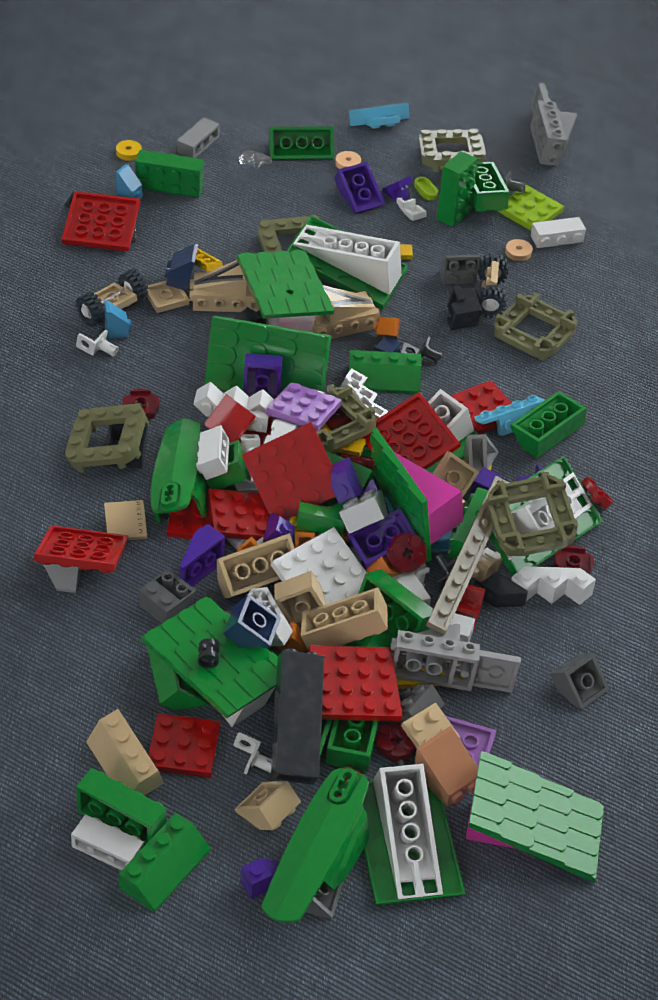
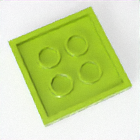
M525 185L524 193L516 191L509 196L508 209H502L497 212L531 231L533 223L551 221L564 211V206L532 187Z

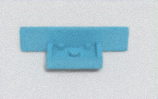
M408 103L349 110L350 126L366 124L372 129L380 128V125L391 127L395 126V123H400L402 119H409Z
M531 395L525 400L513 401L510 405L498 406L492 411H483L480 415L475 416V421L486 424L496 420L498 435L504 436L513 433L510 427L513 422L545 400L537 395Z

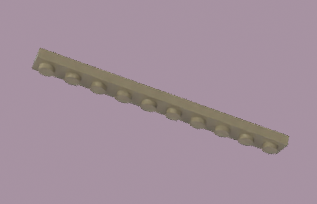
M495 476L427 621V627L442 635H445L494 528L487 507L490 490L497 482L503 480L498 476Z

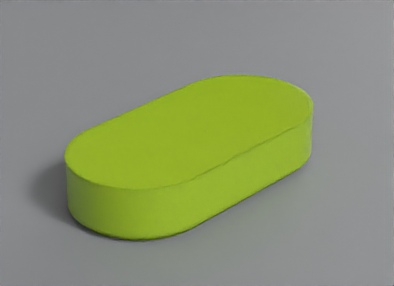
M417 177L414 180V188L424 199H437L438 189L428 178Z

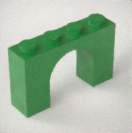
M336 496L320 503L325 506L300 502L295 528L322 534L334 527L342 537L343 530L347 531L339 512L343 509L342 505L347 502L338 503Z

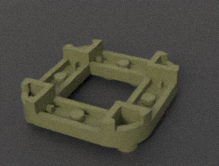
M424 129L421 131L418 150L421 153L422 167H432L433 171L439 172V166H444L459 153L449 151L438 153L436 144L464 143L468 152H463L478 158L477 163L485 162L486 151L482 136L478 133L477 129H439L437 131Z
M309 216L262 220L258 227V242H260L263 252L274 253L282 251L277 235L299 233L309 219Z
M533 292V296H522L520 293L516 296L515 302L502 315H496L493 335L534 357H538L542 361H546L548 357L555 355L575 334L578 321L574 317L572 310L569 309L565 313L540 301V294ZM528 314L555 326L546 337L542 336L539 340L515 327Z
M334 384L327 386V392L324 394L341 399V406L339 408L353 421L329 433L325 429L317 432L325 450L331 452L372 433L371 430L376 428V417L374 408L365 406L353 394L352 387L347 385L346 388H334Z
M136 403L80 410L78 417L74 421L65 450V456L69 464L77 469L78 472L83 473L85 468L89 466L117 464L119 469L127 468L125 464L134 458L139 459L141 455L139 445L144 427L149 426V421L141 405ZM124 423L118 445L87 448L91 434L97 431L98 426Z
M541 472V477L505 484L501 480L490 490L487 507L498 543L507 556H526L564 548L574 543L578 529V519L575 520L563 479L560 480L555 476L549 475V472ZM546 497L555 528L520 534L516 529L509 504Z

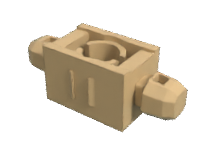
M488 547L485 548L471 578L483 582L495 571L498 572L502 561L500 553L494 552Z

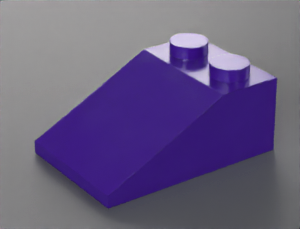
M368 162L337 171L334 177L340 194L355 214L385 206V201Z
M246 353L243 392L248 397L262 389L272 398L279 396L283 356Z
M399 508L389 513L380 521L350 534L348 533L350 547L354 548L361 559L363 568L367 570L381 556L387 558V548L390 547L393 537L403 532L415 535L416 533Z
M209 524L198 529L193 535L180 564V578L193 587L217 569V559L224 557L225 536Z

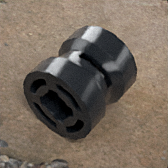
M207 638L199 642L198 664L201 667L214 668L219 664L218 653L220 644L218 641Z

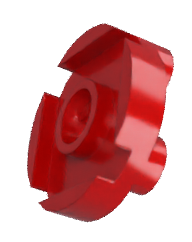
M587 476L581 482L585 491L591 494L589 497L596 504L599 503L603 509L606 510L614 503L611 497L602 488L597 486L596 482Z

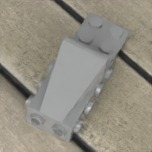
M539 83L531 107L533 118L530 128L540 164L559 165L562 154L570 139L577 113L560 112L556 102H552L549 99L545 83Z
M460 624L449 625L445 635L432 629L418 633L398 630L396 638H392L391 641L396 678L471 691L472 686L512 693L521 663V657L480 650V644L460 641ZM422 668L425 672H419V670ZM443 671L445 676H440L439 674ZM461 674V676L464 677L465 679H464V680L459 679V678H458V675Z

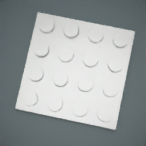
M334 527L275 559L270 564L281 581L312 571L321 585L327 604L357 595L367 573Z

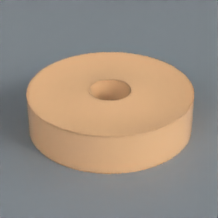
M343 151L337 154L335 164L338 169L360 164L361 157L355 152Z
M514 239L506 244L505 253L507 257L514 261H526L530 259L533 248L525 240Z

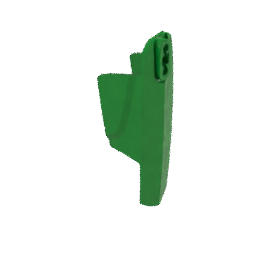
M182 418L165 430L156 458L151 484V507L158 523H162V513L176 512L188 507L191 498L195 500L201 516H207V492L209 485L203 474H200L196 467V463H198L197 452H199L198 441H200L201 425L196 421Z
M339 768L333 770L318 789L281 858L261 906L266 915L271 919L284 923L300 922L322 883L324 882L330 889L335 890L338 885L344 882L369 840L368 818L363 808L369 782L364 774L357 773L351 768Z

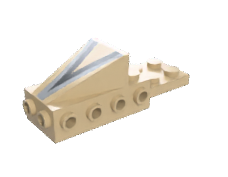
M237 260L207 273L194 272V279H190V301H193V311L242 312L246 307L255 311L259 310Z
M323 285L334 308V314L316 315L311 332L332 335L331 339L374 329L375 321H378L380 312L374 306L372 298L367 295L366 291L353 293Z

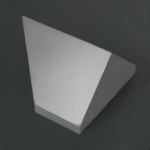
M486 434L467 435L463 452L465 462L479 472L483 467L489 469L499 451Z
M58 564L44 565L56 591L76 593L82 572L80 567L71 566L64 568Z

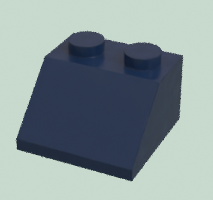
M193 244L173 254L172 259H168L164 278H167V286L186 291L195 263L198 244Z
M247 594L233 607L223 635L238 646L269 648L281 617Z

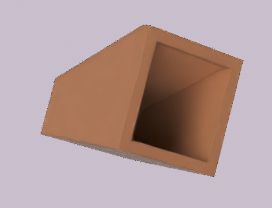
M451 726L417 748L415 764L424 765L426 785L446 807L453 803H459L466 794L474 792L478 766Z

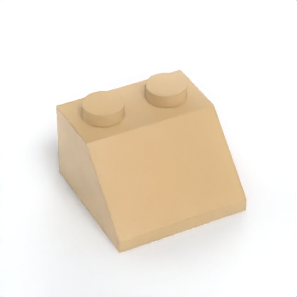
M312 571L275 584V602L289 623L294 622L298 626L302 625L303 612L327 605L321 585Z
M288 781L262 782L234 810L258 829L272 831L280 827L281 821L285 817L295 812V807L301 801Z

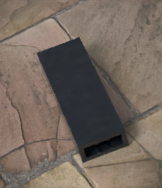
M295 649L282 650L278 656L270 779L313 785L319 778L324 656L318 655L315 652L303 653L297 652Z

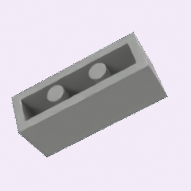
M203 117L182 137L178 138L176 142L177 154L196 158L219 138L220 124Z

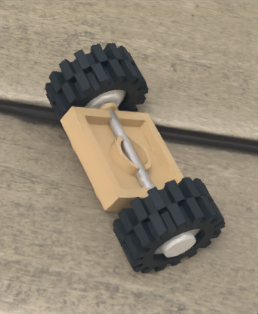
M490 253L489 257L485 255L480 259L478 275L479 279H482L481 291L478 290L476 294L482 308L481 315L484 314L486 318L487 315L493 318V315L496 317L497 314L502 315L503 311L505 312L507 296L504 294V290L500 291V287L496 289V285H501V281L504 283L509 275V262H507V259H503L501 254L498 257L497 253H495V256H492V253Z
M130 269L119 275L118 284L113 283L96 293L88 292L78 297L75 301V306L77 307V312L80 313L79 316L83 318L82 321H86V324L89 326H94L105 320L104 301H109L118 308L123 309L145 298L148 294V286L145 285L147 282L143 280V275L140 276V272H136V269Z

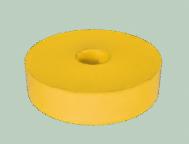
M124 140L116 145V155L126 161L136 160L139 150H142L141 144L133 140Z

